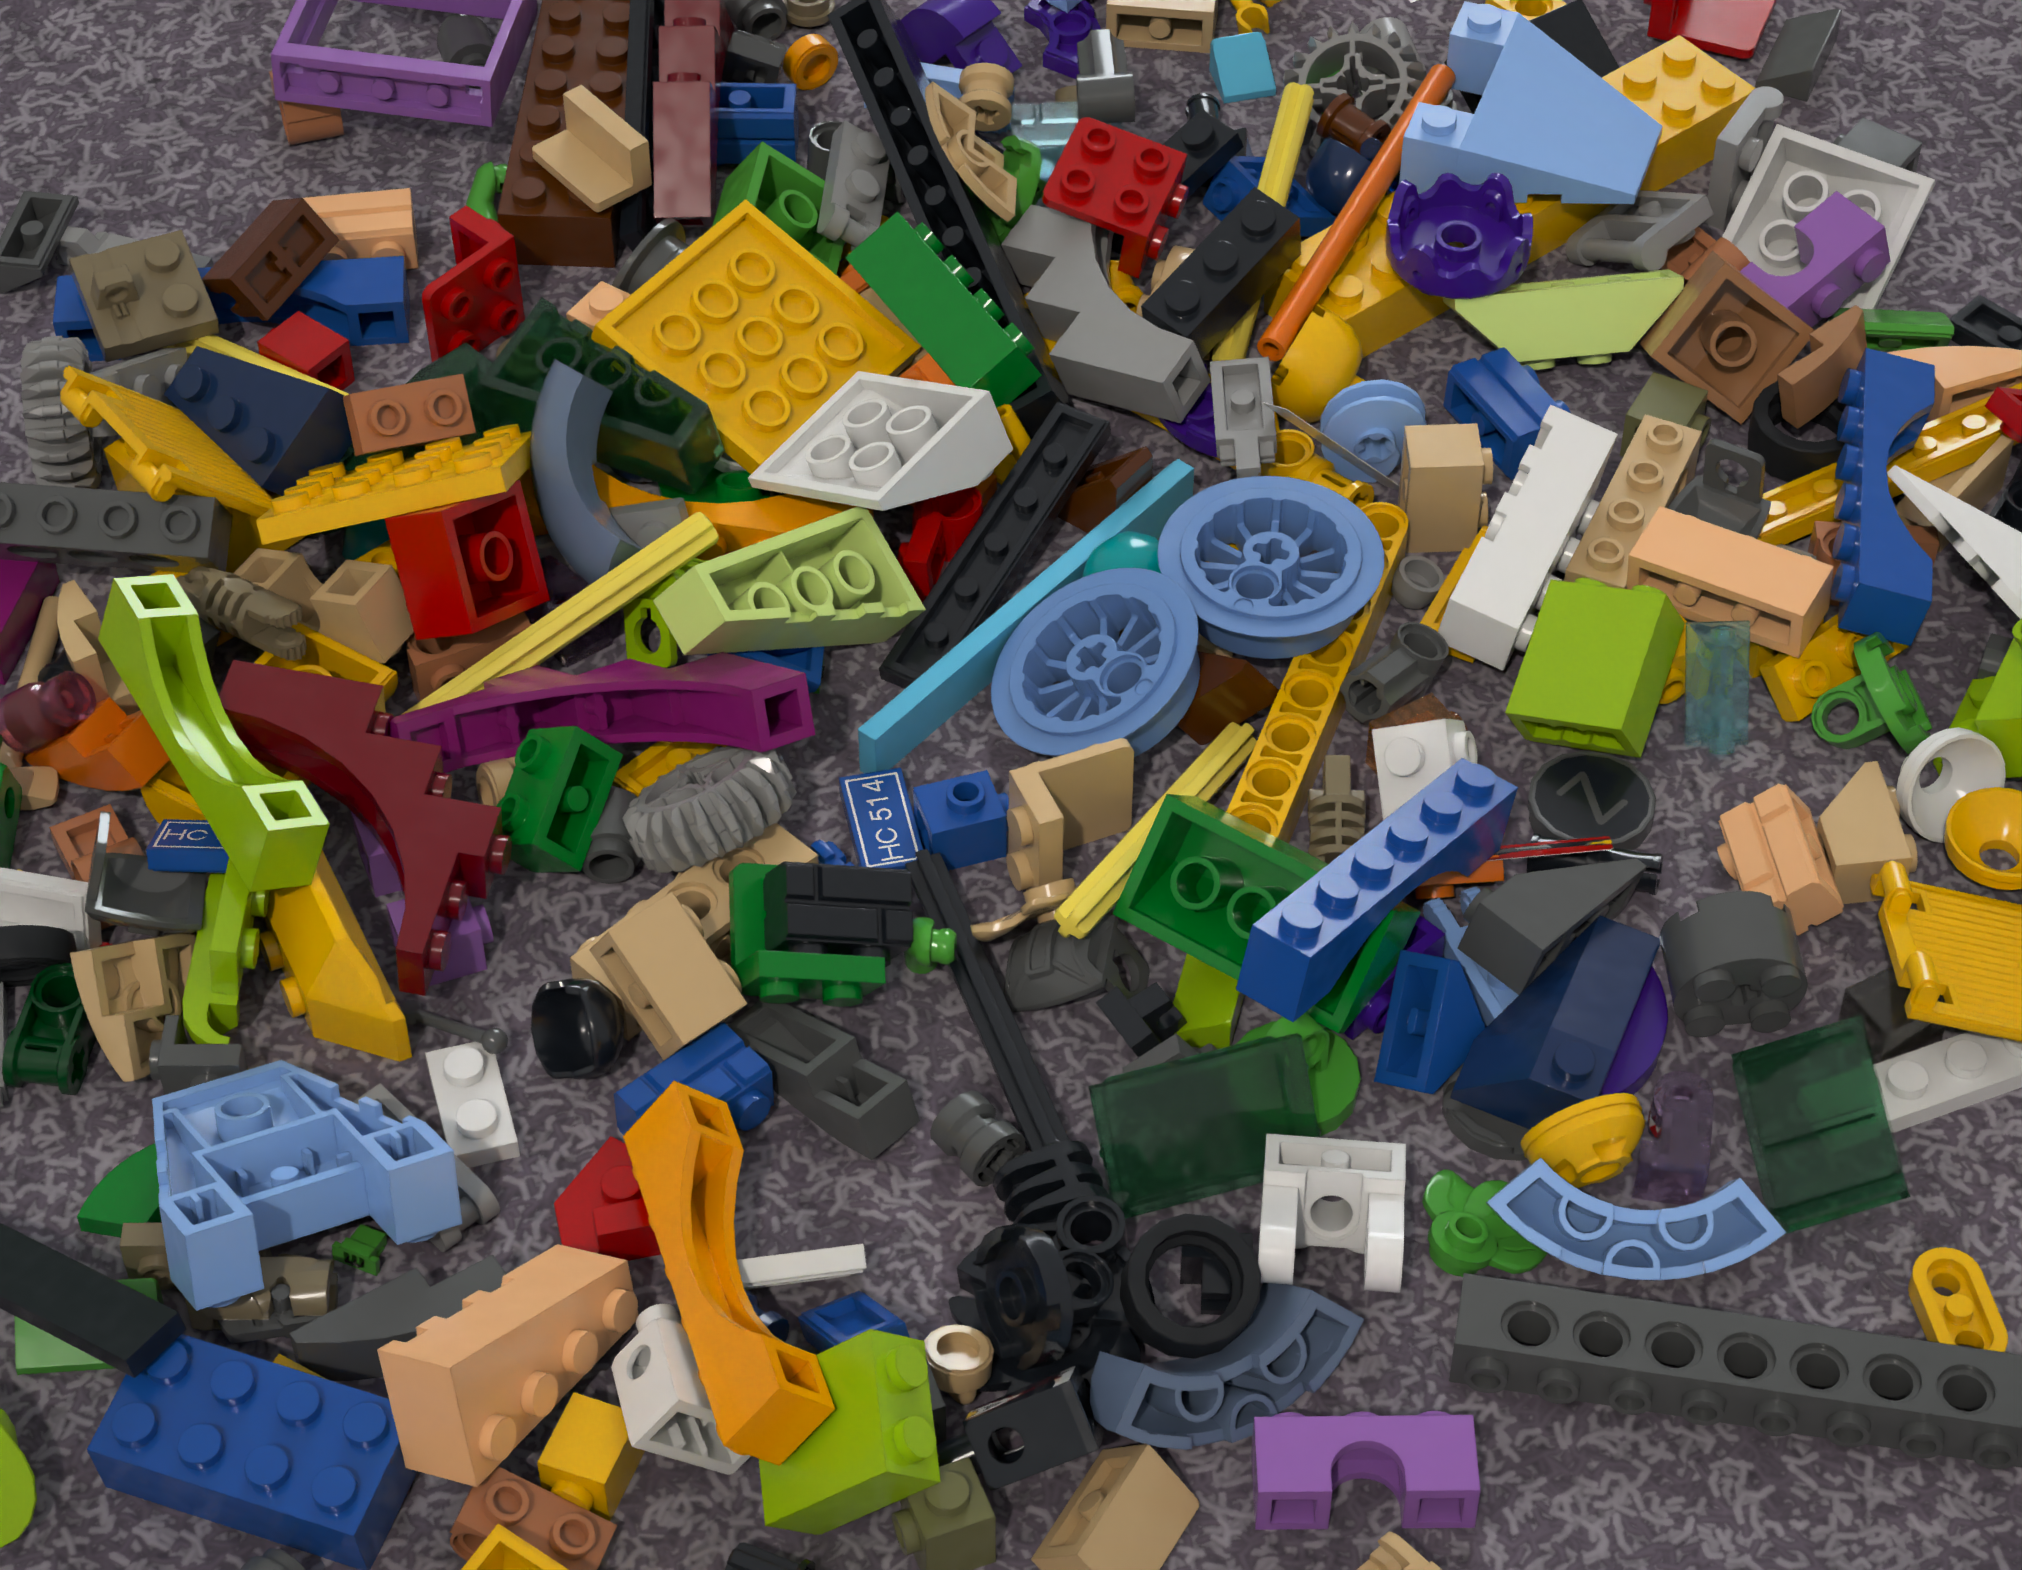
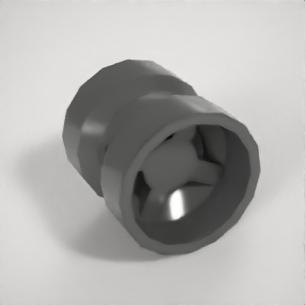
M971 1090L952 1099L934 1119L930 1130L931 1139L947 1156H958L960 1158V1169L977 1186L981 1187L992 1184L998 1170L1008 1161L1022 1155L1026 1148L1024 1136L1009 1121H998L996 1119V1109L979 1091Z

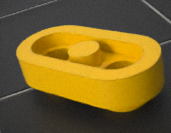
M1939 1247L1922 1253L1914 1263L1908 1284V1293L1927 1341L1957 1346L1969 1345L1977 1349L2005 1352L2008 1345V1333L1978 1263L1968 1254L1953 1248ZM1944 1287L1952 1291L1953 1294L1943 1296L1933 1288Z

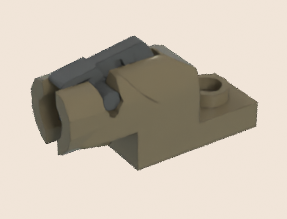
M123 1223L119 1246L128 1279L154 1278L158 1281L160 1290L175 1287V1284L170 1279L162 1223ZM270 1248L259 1251L264 1289L240 1296L236 1302L220 1308L207 1307L198 1311L185 1298L192 1328L205 1331H223L228 1341L235 1344L282 1336L286 1339L290 1338V1332L337 1309L338 1275L333 1273L335 1260L315 1259L291 1254H278V1257H272Z

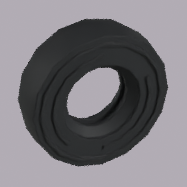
M42 925L0 926V982H3L5 987L31 986L36 975L45 968L55 964H72L70 953L77 952L73 933L65 929Z

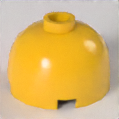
M1319 303L1315 306L1271 378L1273 405L1288 409L1308 424L1320 421L1328 401L1342 389L1365 381L1356 375L1363 358L1361 341L1347 322Z

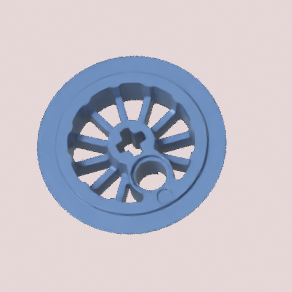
M1251 476L1225 481L1208 487L1180 505L1170 516L1160 535L1158 563L1161 574L1177 582L1190 597L1198 618L1199 634L1227 651L1239 655L1262 659H1281L1316 651L1334 641L1345 631L1354 615L1367 604L1379 586L1384 570V550L1379 533L1366 514L1354 503L1337 492L1296 478ZM1230 543L1235 544L1236 547L1238 548V550L1235 549V548H1233V547H1231V546H1229V545H1227V544H1230ZM1314 550L1319 551L1317 553L1309 555Z
M1117 568L1082 577L1044 599L1013 631L1005 643L994 669L991 684V703L997 723L1003 732L1012 741L1031 752L1055 757L1119 738L1128 740L1134 750V757L1159 743L1175 728L1187 712L1196 694L1200 679V659L1197 651L1199 639L1198 618L1195 607L1186 591L1177 582L1159 572L1142 568ZM1122 629H1124L1123 633L1121 634V636H1120V638H1119V632H1120Z

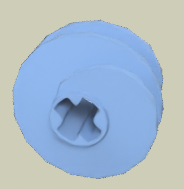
M1384 379L1362 381L1342 389L1328 401L1320 417V432L1383 475L1388 476L1402 461L1404 427L1427 425L1425 405L1418 393L1403 383ZM1321 443L1324 458L1334 464L1336 473L1352 481L1377 482Z

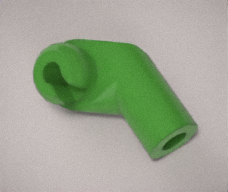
M490 161L481 165L476 171L466 202V206L485 218L493 219L497 222L498 216L494 205L495 193L502 194L507 164L493 165Z
M928 917L914 918V941L911 948L904 951L907 968L914 973L926 974L933 971L938 963L945 965L952 963L955 960V949H957V934L950 928L935 929L934 920Z

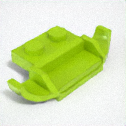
M230 858L228 859L226 873H211L209 876L204 898L201 930L197 931L182 999L183 1025L191 1039L195 1041V1044H230V1037L223 1036V1034L238 1026L240 1017L239 991L244 968L255 969L258 959L260 932L259 929L253 928L254 918L256 916L266 917L268 911L270 890L250 892Z

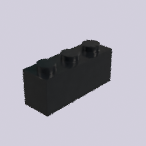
M1254 187L1141 305L1142 318L1160 329L1194 340L1201 359H1203L1293 264V261L1301 255L1300 217Z

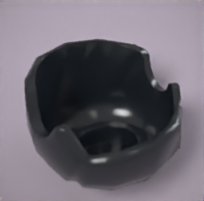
M571 978L547 982L542 985L536 994L531 1012V1033L536 1055L546 1073L554 1079H589L610 1071L612 1065L618 1060L624 1042V1019L614 995L596 980L586 978Z

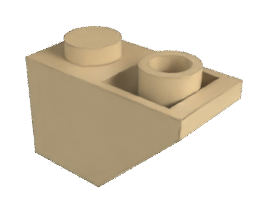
M1878 761L1865 762L1819 816L1817 831L1843 904L1884 900L1885 897L1872 895L1870 878L1874 873L1879 874L1883 865L1889 861H1897L1903 864L1907 875L1915 872L1917 868L1918 856L1915 840L1911 834H1904L1899 821L1900 805L1896 798V789L1894 786L1886 785Z

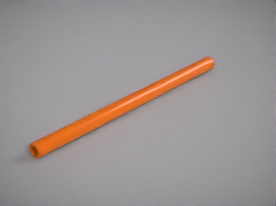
M1436 64L1429 70L1259 339L1257 349L1263 357H1269L1270 361H1280L1288 351L1399 173L1403 136L1418 103L1441 105L1455 83V74L1448 66Z

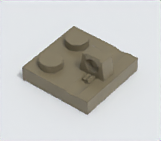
M182 230L108 248L99 253L69 258L71 275L105 362L219 333L218 318Z

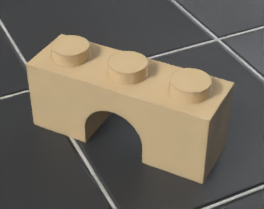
M257 548L234 572L239 577L247 579L253 584L264 587L266 590H270L300 605L303 618H301L302 621L299 623L379 663H386L391 657L395 656L401 650L403 643L414 632L406 607L402 584L392 565L347 559L322 584L310 570L302 553Z

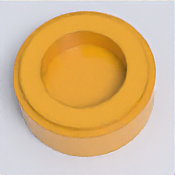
M819 34L805 35L795 41L786 52L783 60L784 74L794 84H797V87L801 90L806 91L818 88L833 76L838 65V52L823 36Z

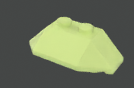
M1669 269L1520 283L1512 284L1502 291L1485 297L1473 299H1450L1443 297V302L1495 348L1505 347L1522 366L1529 365L1533 370L1555 367L1556 358L1577 357V363L1602 364L1612 361V353L1629 352L1682 292L1684 289V277Z

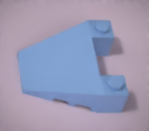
M1464 1L1449 35L1447 66L1453 70L1456 77L1451 89L1482 95L1474 114L1454 110L1442 105L1418 103L1403 136L1399 184L1406 179L1417 186V192L1421 194L1430 189L1438 177L1445 173H1452L1463 182L1472 185L1484 183L1486 178L1492 173H1500L1507 177L1512 185L1514 203H1527L1528 194L1561 195V203L1634 204L1659 142L1662 125L1520 13L1500 9L1490 4H1476Z
M283 1060L153 1098L159 1208L170 1279L196 1311L207 1307L220 1308L233 1304L240 1296L264 1289L259 1251L366 1216H371L397 1245L405 1242L417 1243L429 1240L439 1231L462 1224L454 1150L426 1122L411 1115L403 1118V1123L395 1121L383 1115L382 1103L366 1096L358 1100L359 1104L340 1097L338 1084Z

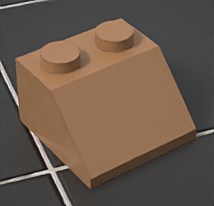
M1712 250L1686 283L1682 292L1645 335L1640 345L1653 359L1685 383L1708 390L1707 399L1742 425L1752 413L1753 404L1764 388L1778 380L1777 374L1791 364L1810 340L1809 333L1813 332L1814 329Z

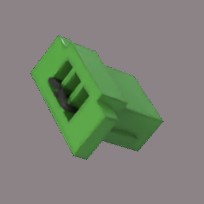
M360 1224L350 1238L346 1237L342 1243L337 1241L333 1243V1259L377 1276L380 1272V1260L378 1257L387 1245V1234Z

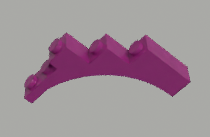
M720 652L670 669L633 659H626L585 673L572 675L536 665L483 682L485 688L483 690L396 716L390 721L389 737L442 746L443 772L448 773L467 766L515 757L517 749L526 738L529 729L577 726L605 744L655 741L698 742L735 746L763 753L814 736L815 728L806 673Z

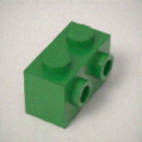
M577 726L529 729L526 738L517 749L515 755L516 766L505 795L496 806L501 807L503 835L511 836L512 838L510 860L535 873L581 871L592 841L590 836L599 822L623 754Z

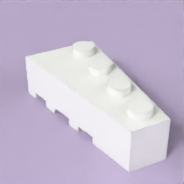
M1551 404L1541 422V428L1535 445L1530 444L1527 448L1509 492H1505L1502 496L1485 537H1481L1450 596L1438 633L1445 639L1449 647L1500 670H1504L1515 648L1526 652L1538 618L1534 616L1536 609H1541L1550 580L1562 581V579L1555 577L1557 571L1565 574V570L1581 541L1576 539L1578 533L1584 535L1600 503L1593 499L1618 435Z

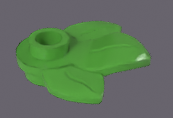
M1449 1169L1439 1171L1431 1178L1424 1190L1422 1203L1433 1221L1428 1230L1429 1254L1439 1268L1449 1274L1463 1277L1464 1273L1475 1274L1479 1269L1485 1268L1488 1265L1511 1274H1520L1531 1271L1543 1261L1547 1253L1516 1233L1486 1204L1492 1196L1509 1182L1502 1180L1485 1181L1474 1189L1459 1175Z

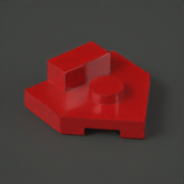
M610 1136L554 1202L561 1245L628 1261L661 1255L655 1233L648 1221L649 1215L639 1184L632 1172L633 1166L626 1144Z

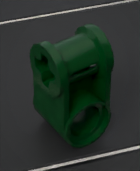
M64 963L63 965L55 964L38 973L32 981L16 1027L11 1031L4 1049L2 1075L6 1086L21 1088L25 1082L57 1086L60 1092L66 1095H76L79 1092L87 1073L88 1060L97 1038L84 1010L72 964Z

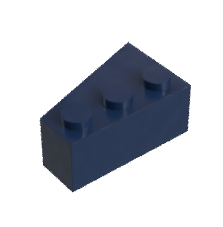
M196 346L164 393L170 401L186 414L191 421L207 434L262 488L281 496L285 495V489L297 486L296 480L309 476V470L328 464L339 463L352 444L343 402L344 395L332 389Z

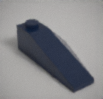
M1600 915L1474 1039L1450 1098L1524 1128L1531 1129L1560 1110L1600 1096L1659 949L1660 939Z

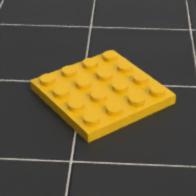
M746 199L596 323L591 335V339L750 474L768 459L855 373L861 371L896 377L912 363L913 358L921 348L916 341Z
M511 424L483 432L484 438L475 440L473 444L462 446L460 437H452L428 443L425 445V451L416 453L414 457L404 459L402 450H392L366 458L367 463L355 467V470L346 471L344 462L311 469L308 471L309 476L296 480L297 486L285 489L284 496L271 500L272 508L256 520L262 545L507 492L531 466V431L521 433L519 424Z

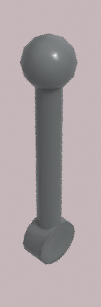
M408 1000L399 1004L406 1018L407 1025L421 1023L481 1043L484 1050L490 1054L501 1053L507 1047V1035L500 1028H491L486 1031L424 1011L422 1004L415 1000Z

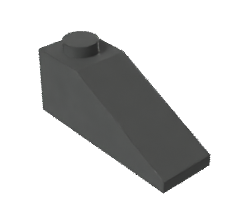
M1635 858L1515 874L1494 891L1488 887L1484 888L1471 901L1463 916V919L1469 925L1458 945V949L1520 995L1595 919L1601 915L1613 920L1626 908L1647 866Z

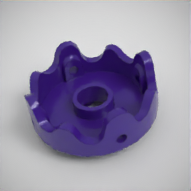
M1445 173L1438 177L1430 189L1421 194H1418L1417 186L1405 179L1398 185L1395 191L1387 220L1385 236L1386 256L1393 270L1404 281L1424 294L1450 299H1473L1489 296L1512 285L1525 271L1531 252L1533 216L1531 213H1519L1514 203L1512 185L1509 179L1500 173L1490 174L1484 183L1479 185L1468 184L1452 173ZM1461 242L1465 247H1453L1447 243Z

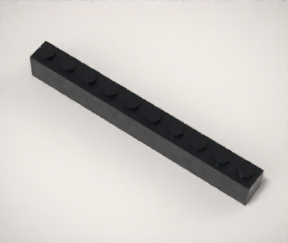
M851 0L827 16L917 225L923 222L945 247L937 255L942 261H945L952 254L974 279V282L967 287L968 291L974 295L982 288L1005 315L997 321L1000 327L1004 329L1013 322L1035 348L1027 358L1042 376L1009 404L1032 440L1057 402L1070 407L1073 406L1049 356L1046 345L982 201L957 174L934 133L925 99V88L930 83L902 21L885 0Z

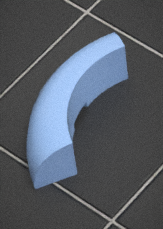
M1539 1158L1486 1202L1505 1224L1526 1241L1550 1256L1577 1268L1604 1276L1628 1280H1671L1714 1272L1752 1256L1787 1233L1741 1178L1727 1182L1712 1194L1688 1205L1660 1210H1639L1618 1207L1582 1192L1565 1181L1542 1158Z

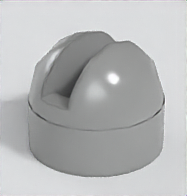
M1418 555L1407 556L1401 560L1394 573L1391 592L1395 600L1404 608H1426L1432 603L1444 583V574L1428 558Z

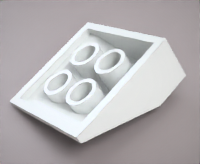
M1777 124L1722 237L1733 243L1750 262H1753L1766 273L1775 276L1793 275L1807 266L1800 260L1794 226L1833 193L1838 191L1885 226L1891 262L1886 265L1883 272L1875 280L1864 283L1846 298L1840 307L1851 308L1857 305L1861 309H1876L1935 186V179Z
M858 371L748 477L752 488L885 511L978 486L982 481L991 476L994 468L1013 450V447L988 390Z

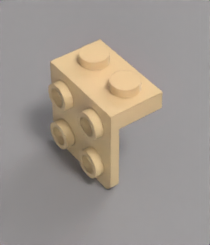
M1119 738L1102 744H1094L1085 749L1048 760L1033 762L1027 766L1009 771V809L1007 810L1009 833L1006 862L1011 881L1018 891L1024 889L1027 891L1041 885L1062 880L1063 850L1130 829L1132 823L1134 750L1127 739Z

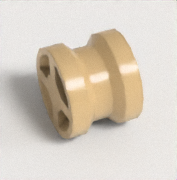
M975 63L961 71L959 89L963 96L959 100L976 112L975 130L985 132L996 131L1010 123L1012 105L1008 98L1013 94L1015 79L1012 73L1005 67L992 63Z

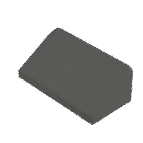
M1831 9L1786 19L1756 81L1755 88L1761 86L1773 87L1779 90L1783 96L1807 102L1837 40L1842 10Z
M32 191L23 192L0 237V294L44 275L79 204L78 196Z

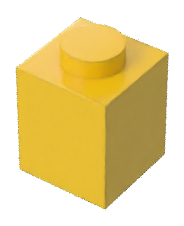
M573 1392L537 1462L541 1488L608 1521H611L645 1452L631 1446L621 1407Z

